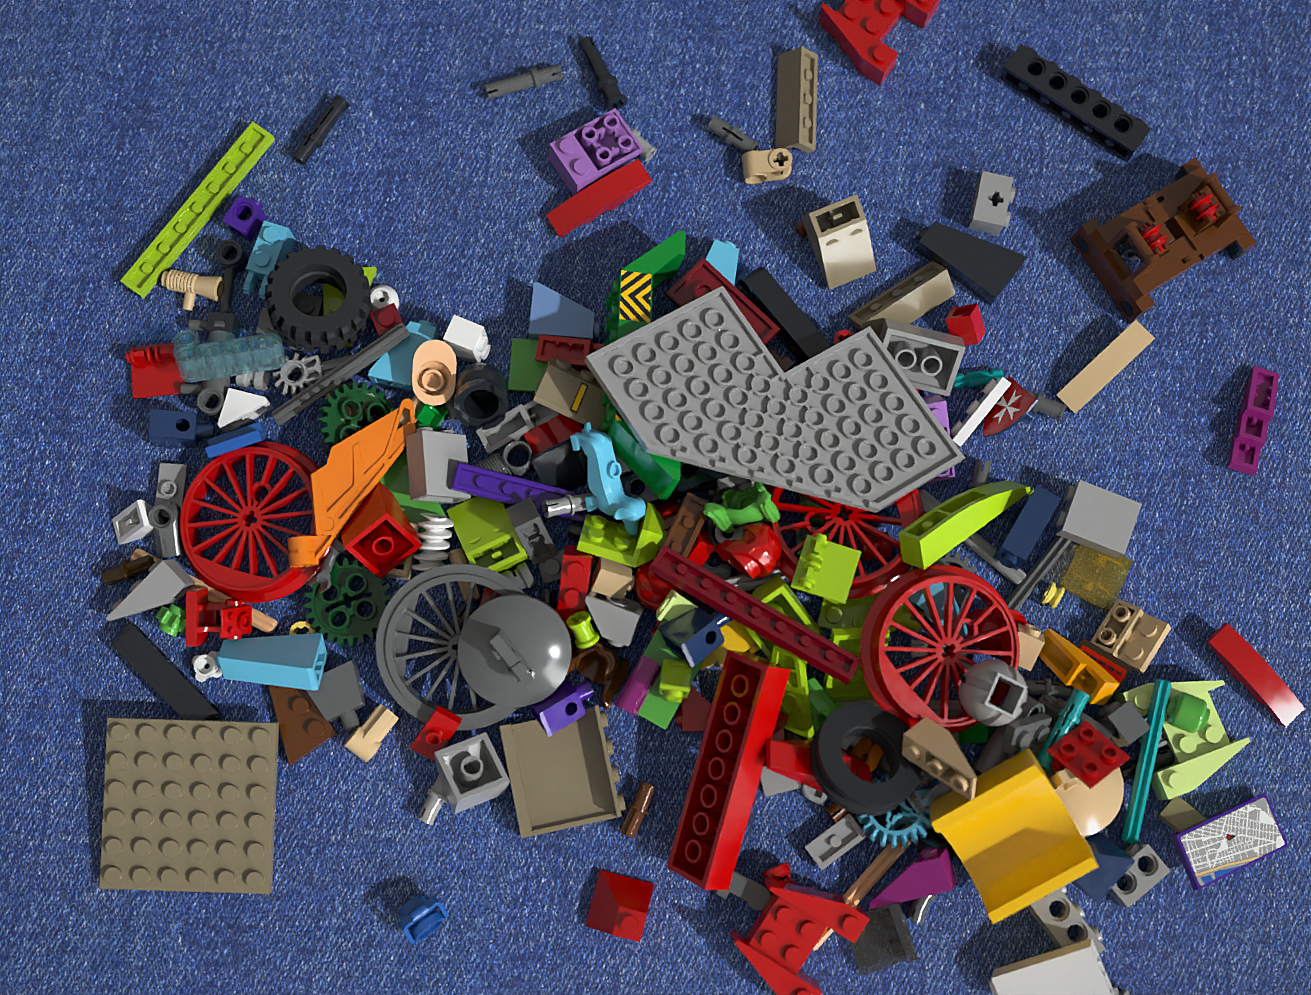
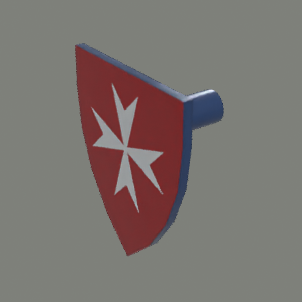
M1010 376L1006 380L1011 385L985 417L983 427L984 438L1009 430L1023 418L1031 421L1035 417V413L1031 409L1038 400Z

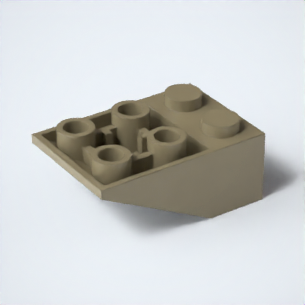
M857 194L801 216L828 290L877 271L867 220Z

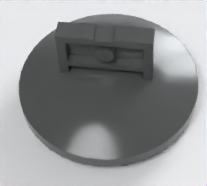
M522 594L502 595L479 606L466 621L458 642L459 665L467 683L487 701L505 707L529 706L550 696L564 680L571 661V639L560 615L545 602Z

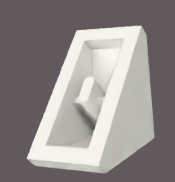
M228 388L218 420V426L224 433L234 431L272 410L273 406L264 396Z
M137 500L112 519L119 545L155 534L154 527L148 519L149 512L153 506L144 500Z

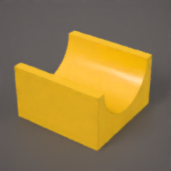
M1030 748L977 776L975 794L972 800L953 790L929 803L932 826L937 833L941 832L962 861L981 896L987 915L993 924L1098 867L1090 845Z

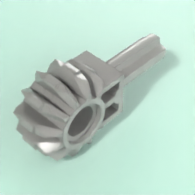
M295 353L293 360L284 355L286 363H276V367L280 371L273 373L274 379L277 380L274 385L277 389H282L281 393L283 396L287 397L292 394V397H295L354 355L324 362L320 360L318 355L312 357L305 356L301 359L300 355ZM302 372L300 379L296 381L290 380L293 373Z

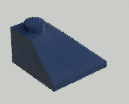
M1097 832L1085 837L1091 847L1098 867L1070 883L1098 904L1135 861Z

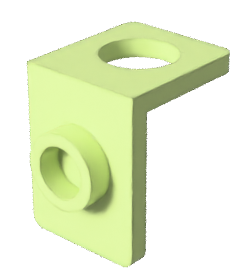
M672 589L657 609L656 617L659 621L663 618L670 621L697 606Z

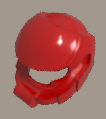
M752 522L742 526L744 536L741 539L733 541L724 540L716 545L715 551L723 561H727L736 571L752 580L766 578L782 563V547L779 537L765 523Z
M653 559L639 567L635 575L633 589L638 600L645 607L657 611L672 589L681 596H683V590L649 571L654 561Z

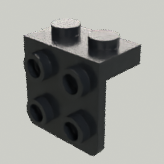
M570 438L531 458L542 484L571 491L588 482L587 456L582 447L578 451H573Z

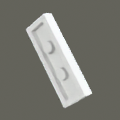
M1004 377L998 378L996 381L991 379L982 390L985 395L979 402L974 400L967 408L966 413L968 416L964 421L956 422L951 428V439L957 447L963 445L1011 385Z

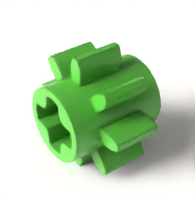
M172 603L170 607L162 606L155 617L160 620L158 628L174 637H177L179 632L186 633V609L176 603Z

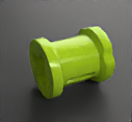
M587 611L577 612L566 621L567 626L572 629L576 637L575 644L577 648H588L599 640V635L597 631L593 630L590 623L591 616Z

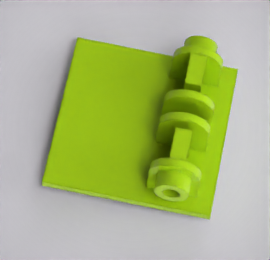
M817 533L815 537L807 535L791 587L845 604L861 551L826 541L827 536Z

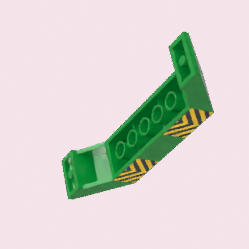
M678 231L623 268L617 280L612 281L611 293H607L605 308L609 309V317L607 316L605 319L604 332L608 333V341H605L604 347L651 323L652 291L665 280L674 279L685 256L686 231ZM603 390L601 406H605L606 409L605 415L601 417L600 431L611 437L613 450L619 458L660 499L667 500L680 481V461L646 453Z

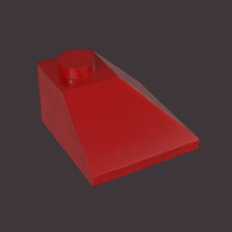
M600 870L585 926L610 935L640 942L654 884Z

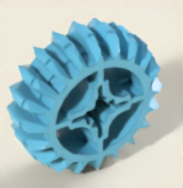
M888 774L883 775L884 781H886L889 776ZM873 779L874 783H881L879 779ZM918 782L914 791L909 795L918 806L919 814L913 813V809L907 807L904 800L900 804V814L894 815L892 821L891 811L882 814L886 818L885 827L878 824L873 816L860 815L858 817L859 823L865 824L862 828L865 834L872 832L870 836L872 842L881 838L880 846L882 848L886 846L887 842H891L892 850H896L897 843H902L903 849L906 850L908 848V840L917 845L919 841L917 835L923 838L927 836L924 828H932L931 821L929 820V803L933 802V800L925 799L928 796L927 789L919 791L921 787L920 782ZM899 824H913L907 829L894 831Z

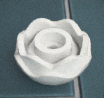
M379 285L370 290L371 312L395 303L396 308L399 307L398 295L393 288L387 285Z

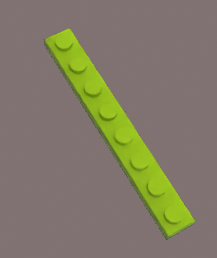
M252 121L120 281L144 299L161 279L164 271L171 267L275 141L273 135Z

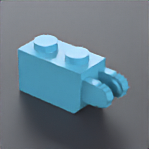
M268 221L263 222L246 266L248 275L243 287L244 293L251 294L257 280H263L259 289V298L266 299L265 286L268 284L267 277L270 271H275L274 265L279 259L286 260V254L291 252L295 242V237L288 227Z

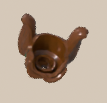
M597 641V643L588 648H577L574 642L571 646L570 666L565 677L573 670H577L592 682L602 685L599 700L602 707L608 710L611 708L613 697L629 674V661L622 656H618L612 648L606 646L601 641Z

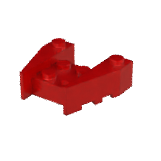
M846 0L837 12L823 3L818 22L838 42L839 48L853 61V66L857 71L880 86L894 68L899 54L882 42L901 16L923 29L937 11L940 0Z
M765 877L763 881L768 890L773 892V895L746 937L734 929L731 930L730 933L734 943L777 995H822L823 992L818 982L801 972L800 968L827 927L855 943L870 918L861 907L840 894L818 891L815 888L801 887L788 884L786 881Z

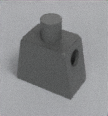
M349 661L323 673L318 690H306L326 721L334 722L340 719L345 732L361 726L355 711L367 706L358 666L355 662Z

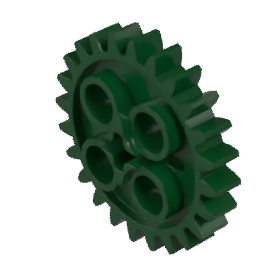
M353 381L348 383V386L346 384L338 386V390L334 389L329 392L331 397L323 398L322 401L327 407L318 408L323 417L315 420V422L322 424V428L316 430V433L324 434V438L319 443H327L329 446L325 453H330L331 447L344 440L342 436L343 431L350 437L396 410L397 408H390L389 406L393 399L384 400L385 391L382 390L376 393L375 384L367 388L366 382H361L357 386L356 382ZM345 404L349 406L351 410L350 416H348L345 413ZM370 409L375 412V420L370 416Z
M344 558L342 566L335 560L333 569L330 572L331 586L329 589L337 588L338 595L336 599L327 601L326 593L329 589L320 594V583L310 586L313 588V592L304 593V596L311 599V602L304 604L303 607L312 610L305 617L308 620L315 619L310 627L314 630L321 627L318 633H322L323 637L328 634L327 642L331 644L338 638L337 642L340 647L344 646L346 640H348L351 647H354L356 639L365 645V636L368 635L372 639H376L373 631L375 629L378 630L382 614L387 603L393 597L386 593L393 588L391 585H383L388 579L386 576L379 579L365 565L361 567V562L357 558H355L352 565L349 559ZM363 579V588L359 591H353L352 583L354 580ZM369 592L372 593V596L369 598L359 599ZM347 597H351L353 600H355L351 602V608H348L347 606L343 605L347 603ZM372 604L373 611L371 615L362 617L360 613L362 606ZM331 606H339L331 610V612H326V609ZM345 613L347 616L346 623L336 627L335 617L338 614Z

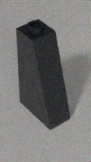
M935 221L929 229L924 227L916 237L918 241L915 248L916 252L930 262L935 261L946 268L949 276L990 306L1027 258L1020 253Z

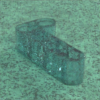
M192 329L182 330L174 336V358L180 377L185 382H197L274 370L284 366L286 363L281 337L274 333L202 344L198 332Z

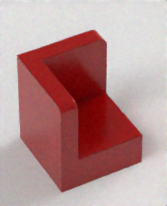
M977 303L952 307L945 319L950 335L962 337L965 346L979 344L985 334V327Z

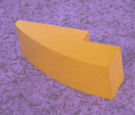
M1047 628L1043 633L1045 643L1038 656L1065 685L1074 686L1076 689L1090 696L1088 700L1090 704L1105 705L1119 686V683L1082 650Z

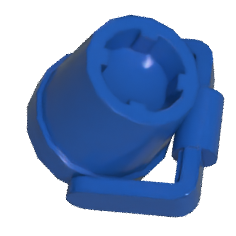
M418 894L400 908L399 913L402 919L398 925L408 941L413 945L415 942L425 939L436 931L449 915L436 896L426 899L422 894Z

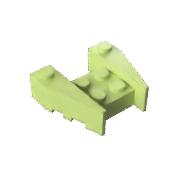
M1224 680L1171 682L1169 698L1175 699L1178 693L1185 692L1204 699L1207 703V708L1210 709V716L1203 730L1199 729L1195 733H1189L1171 726L1168 723V714L1165 713L1162 727L1163 734L1161 736L1167 740L1168 743L1165 745L1170 747L1167 753L1172 751L1175 761L1171 765L1152 773L1151 784L1158 800H1169L1195 790L1250 742L1249 737L1229 741L1208 691L1225 685ZM1154 683L1137 686L1114 695V698L1119 703L1130 700L1141 716L1147 715Z

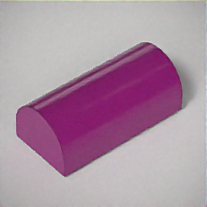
M641 655L614 705L634 717L637 716L662 670L660 664Z

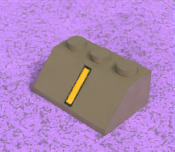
M550 357L536 385L533 401L583 425L589 422L592 429L600 431L601 417L605 415L606 407L601 406L603 388L595 379L593 373L584 369L579 371L572 368L571 363L565 359Z

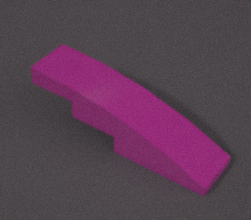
M1257 366L1252 367L1236 421L1227 468L1251 476L1257 472L1260 451L1266 443L1268 423L1274 415L1279 373Z

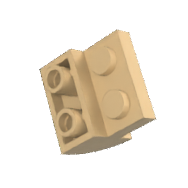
M1117 598L1090 642L1133 667V670L1144 674L1171 627L1168 623L1145 614L1141 608Z

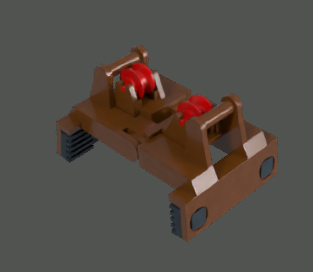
M1196 157L1181 166L1175 176L1177 181L1102 226L1093 218L1083 224L1070 239L1129 324L1141 318L1155 305L1149 294L1224 248H1226L1233 260H1236L1246 254L1257 243L1238 217L1242 210L1240 205H1235L1217 180L1219 177L1217 173L1214 172L1208 175ZM1126 241L1143 263L1133 273L1115 249Z

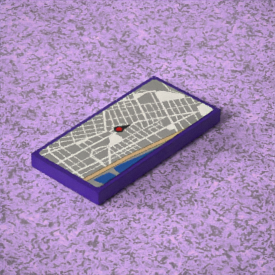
M1259 793L1171 835L1193 890H1200L1288 846L1266 793Z

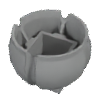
M986 660L970 667L965 672L966 682L959 685V697L964 710L971 718L981 721L982 724L988 726H1000L1015 720L1023 711L1021 705L1027 701V686L1023 676L1015 667L1007 665L1000 660ZM998 679L1011 686L1001 709L988 703Z

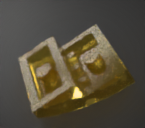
M1078 544L1072 560L1065 569L1059 586L1108 612L1120 592L1133 561L1123 555L1114 558Z

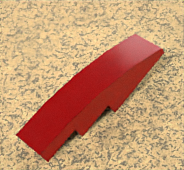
M637 159L591 184L546 214L558 236L563 238L582 223L588 224L606 210H614L650 184L652 179L641 161Z
M539 335L535 361L547 364L550 357L554 359L562 358L570 362L572 368L591 372L584 360L587 355L603 348L604 345L594 344L591 340Z
M1224 623L1206 640L1233 678L1244 684L1257 703L1265 705L1279 725L1286 727L1305 709L1269 664L1228 623Z

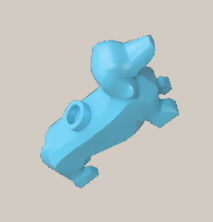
M587 422L584 425V429H582V433H575L570 436L573 451H578L582 447L587 456L588 486L593 493L592 496L585 497L587 511L599 508L600 511L613 516L616 520L622 519L627 532L630 535H637L639 521L645 516V502L641 498L635 499L624 494L620 479L621 465L616 462L611 437L606 433L591 429V424Z

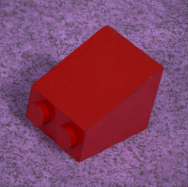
M380 481L340 531L344 548L379 579L422 547L420 539L396 497Z

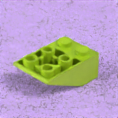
M476 496L446 510L449 518L454 522L453 527L470 565L488 568L500 574L516 567L523 561H529L528 555L513 528L503 503Z

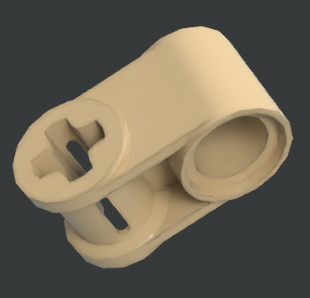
M784 148L749 151L741 157L744 181L747 184L784 180L791 174L792 155Z

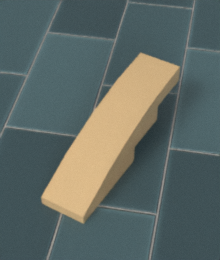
M1135 320L1075 376L1057 396L1076 414L1155 338Z

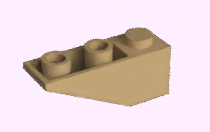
M925 717L904 733L902 755L929 772L933 777L952 787L956 792L961 793L970 800L974 798L976 775L948 730Z

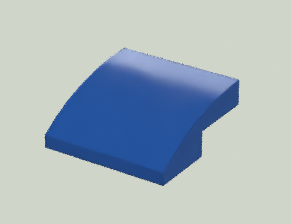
M257 422L207 439L209 447L205 449L208 458H214L265 440V425Z

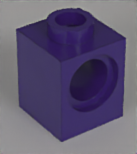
M239 195L222 221L228 230L251 242L267 216L262 209L263 205L252 197L246 199ZM251 213L248 219L241 220L244 214Z

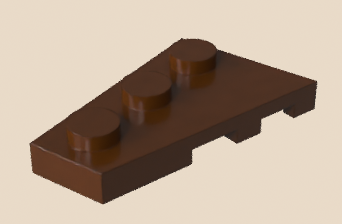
M269 685L290 766L338 734L331 722L326 721L305 689Z

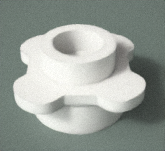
M211 651L208 655H196L192 659L196 680L204 682L207 678H219L222 675L221 668H218L216 664L217 652ZM206 664L210 665L209 669L205 668Z

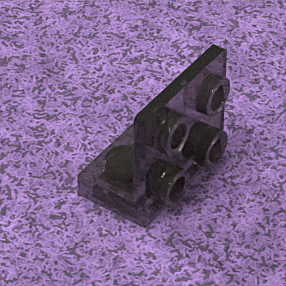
M899 903L865 911L870 918L869 922L855 943L848 940L861 975H866L903 961L911 963L919 960Z

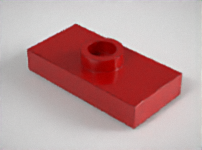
M437 705L412 741L410 749L435 761L434 752L445 747L461 724L462 718Z

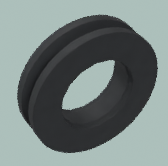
M863 703L850 704L834 711L816 731L810 746V765L814 778L821 790L838 806L855 814L875 816L895 809L914 791L922 770L920 766L910 762L902 755L903 735L909 730L908 727L895 715L875 705ZM859 735L871 739L879 745L888 758L890 766L889 778L883 783H870L854 775L843 761L841 744L844 738Z

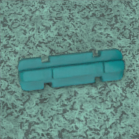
M998 368L991 369L990 372L982 370L966 372L965 375L958 373L952 388L962 389L965 386L967 388L986 386L991 379L996 381L998 378L1004 377L1003 371Z

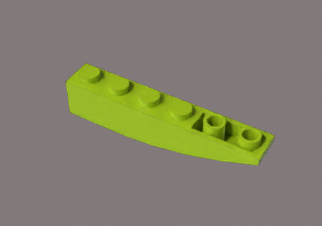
M1009 480L989 483L958 494L934 507L898 533L903 562L926 569L1031 491L1030 486Z

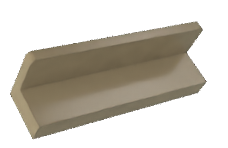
M802 46L778 56L775 149L784 148L787 150L796 147L806 153L816 151L818 55Z
M931 261L847 317L850 324L859 331L870 326L879 338L885 318L911 324L954 296L955 290L947 269L935 261Z

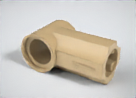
M379 704L363 725L358 726L344 743V746L365 763L368 762L381 746V740L399 718L382 704Z

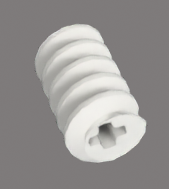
M420 513V515L427 518V521L418 523V526L424 528L425 532L417 533V536L424 541L422 547L419 548L422 550V553L413 555V558L419 560L420 564L411 565L412 569L425 572L432 568L446 565L445 562L441 561L447 559L449 555L444 551V549L450 547V543L445 539L452 536V532L446 528L453 527L454 522L445 516L433 513Z

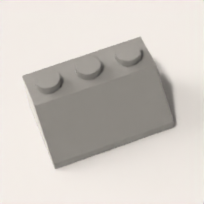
M885 318L879 339L914 388L949 396L966 348L962 337Z

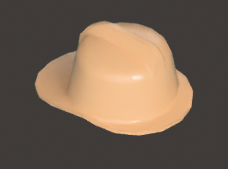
M426 341L418 347L413 358V392L423 403L433 406L447 402L454 394L456 386V355L452 348L443 341Z

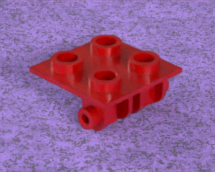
M184 342L131 347L130 352H126V360L128 363L131 362L133 399L181 394L180 385L182 383L186 384Z
M1086 720L1047 749V752L1053 757L1051 767L1054 771L1060 772L1068 769L1090 789L1130 758V756Z

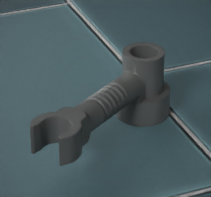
M340 532L333 540L329 553L323 559L319 572L309 582L310 586L317 582L320 583V594L331 586L330 572L336 556L347 551L343 546Z

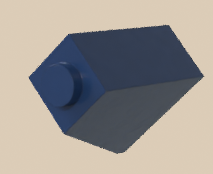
M1036 485L1019 505L993 557L999 560L1003 566L1018 570L1027 560L1061 498Z

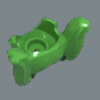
M757 481L753 487L745 490L731 489L725 491L722 495L724 506L716 503H706L703 511L706 516L712 519L715 526L725 533H731L738 529L740 525L749 522L764 520L775 523L780 519L779 510L771 501V494L766 491L763 483Z

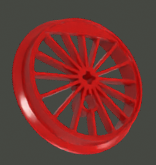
M257 442L218 456L198 473L183 501L180 515V532L187 559L201 581L231 598L243 599L244 603H264L293 593L315 575L321 567L323 559L329 553L332 543L319 558V565L289 567L280 574L263 534L267 536L288 556L290 554L288 548L268 531L269 527L298 537L315 536L313 517L309 535L271 524V520L313 516V508L308 511L271 514L309 493L312 503L310 475L320 468L308 456L284 444ZM269 458L261 481L255 483L254 459ZM280 460L288 464L290 469L274 486L269 484L276 462ZM246 461L247 499L232 468ZM225 471L242 506L215 483ZM298 473L305 483V487L279 500L282 489ZM210 487L216 490L239 513L203 502ZM267 488L268 495L263 501H260L261 491ZM201 506L237 517L235 519L198 522ZM253 518H257L256 523H252ZM233 525L200 544L198 528ZM234 534L212 561L206 559L203 550ZM257 541L271 569L273 578L258 576ZM239 542L231 568L221 565L220 563ZM248 542L250 574L239 571Z
M767 485L766 491L771 494V501L778 510L807 513L803 522L783 527L779 526L778 521L771 523L760 520L761 523L769 525L779 537L782 547V563L778 569L790 581H793L799 562L795 554L803 549L805 540L793 549H789L782 537V533L804 528L807 535L813 537L817 533L826 535L831 531L826 540L831 542L835 533L839 531V545L843 544L844 532H846L850 547L857 550L852 534L853 531L882 566L881 569L873 573L864 574L859 558L857 564L859 577H853L847 599L863 598L883 591L892 581L905 574L912 566L903 562L900 542L863 521L901 526L902 530L925 515L922 498L918 489L913 490L887 506L896 505L899 518L863 514L871 511L833 501L827 502L822 498L799 492L796 493L823 508L780 503L779 500L784 488ZM840 512H843L844 516H848L847 521H844L842 517H838ZM813 518H819L823 521L824 526L820 529H814L810 526L809 521ZM858 527L896 547L900 552L893 560L886 562Z
M931 565L926 569L917 568L901 575L892 581L876 598L862 628L860 662L866 685L880 708L895 715L909 729L925 717L948 730L950 734L966 730L981 722L971 718L960 702L959 685L961 680L957 669L963 676L967 671L960 661L971 666L978 664L961 654L1001 655V661L1007 665H1012L1018 670L1020 657L1019 637L1007 604L996 589L986 580L960 567ZM944 582V619L942 627L929 586ZM953 584H957L968 589V592L957 617L952 619ZM922 589L936 633L908 601V597ZM976 594L987 606L972 620L965 617ZM901 604L932 640L892 621V617ZM992 612L998 627L978 635L977 625ZM963 623L967 627V634L964 638L959 636ZM890 625L928 644L927 648L885 646L888 626ZM1000 633L1001 651L961 649ZM884 651L927 652L928 655L894 667ZM930 661L908 684L899 674L902 671ZM933 670L920 699L912 689ZM941 674L939 716H937L927 704ZM949 674L951 675L963 711L952 716H948ZM998 679L988 703L998 707L1011 686Z

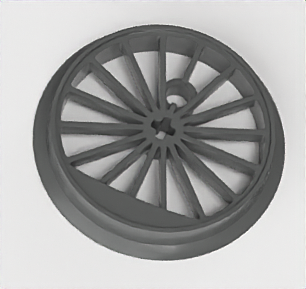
M450 564L432 568L415 576L404 584L391 598L379 622L376 636V658L383 682L392 697L408 713L425 723L438 705L431 702L429 698L453 661L457 660L449 706H438L462 718L457 730H473L497 723L512 714L519 707H505L494 703L479 707L475 691L468 684L473 708H453L460 670L458 646L454 644H458L462 630L451 582H471L463 627L470 615L475 583L494 590L489 600L495 598L498 593L500 595L526 594L511 580L488 568L470 564ZM442 583L446 584L456 631L427 589ZM421 593L450 633L415 612ZM413 618L446 639L411 633ZM409 638L444 644V646L407 653ZM447 651L411 677L405 678L407 659ZM451 656L425 697L410 685L419 676Z

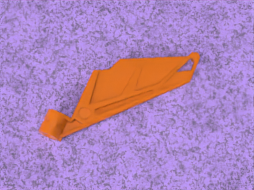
M404 399L396 410L331 447L326 465L310 475L315 536H299L287 539L288 551L290 552V567L319 565V558L406 447V436L416 433L414 407L411 399ZM403 409L409 411V422L397 430Z

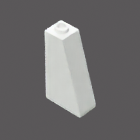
M1092 938L994 969L991 977L992 980L989 981L993 995H1115Z

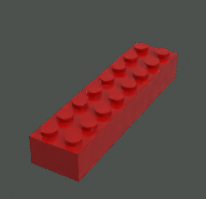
M727 650L666 867L704 890H729L765 763L766 742L772 738L791 669L749 652Z

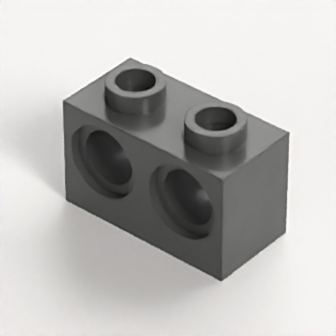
M531 497L506 509L513 528L533 565L559 554Z
M1130 700L1122 703L1115 701L1110 705L1106 704L1094 713L1096 721L1114 731L1110 741L1117 747L1130 745L1150 729V726Z

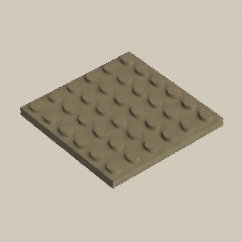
M132 717L107 718L99 889L270 894L273 882L279 722Z

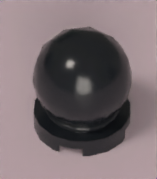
M481 362L470 364L464 367L456 377L454 411L458 420L466 427L472 425L482 427V430L496 427L505 419V414L509 407L506 394L507 384L502 373L493 365Z

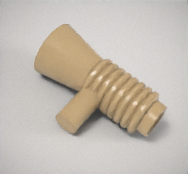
M173 269L164 271L162 275V286L167 287L168 290L185 293L182 309L193 311L196 294L216 302L221 301L223 276H200L199 274Z

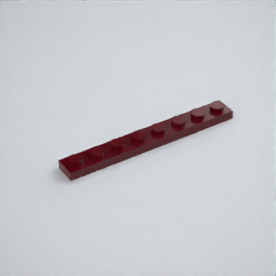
M663 545L649 568V571L845 685H848L861 661L860 658L665 545Z

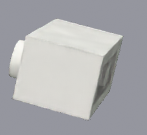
M453 316L443 337L444 342L452 348L456 357L472 364L480 362L481 359L485 360L491 345H489L484 327L459 316Z

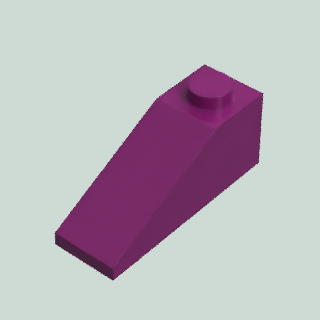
M930 847L922 850L912 862L876 893L869 903L871 909L952 891L958 880L947 849L937 850L936 847Z

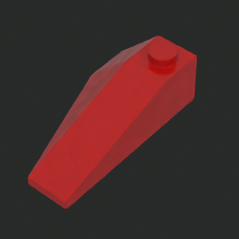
M769 740L766 742V769L823 792L814 778L809 756L812 740ZM841 747L843 761L849 770L861 780L871 783L870 766L849 749L844 750Z

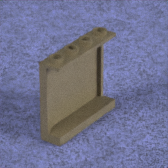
M599 705L585 709L584 716L549 737L536 720L500 726L521 838L622 817L621 811L626 810L623 793L617 794L615 783L620 782L617 765L611 766L609 755L614 754L612 739H606L604 728L609 727L606 711H600Z

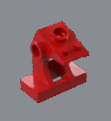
M196 587L186 591V646L197 647L208 642V632H220V638L230 640L242 639V634L252 633V605L243 604V599L238 598L226 599L225 602L208 601V588ZM218 610H220L221 624H218Z

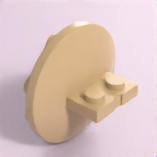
M1045 743L1035 745L1038 755ZM1120 767L1092 789L1087 787L1068 769L1060 772L1054 771L1053 768H1051L1050 772L1043 769L1084 837L1099 832L1117 815L1124 795V784Z

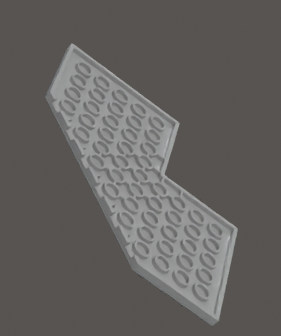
M723 286L587 355L584 360L646 453L877 513L960 463L965 458L870 326L784 373Z

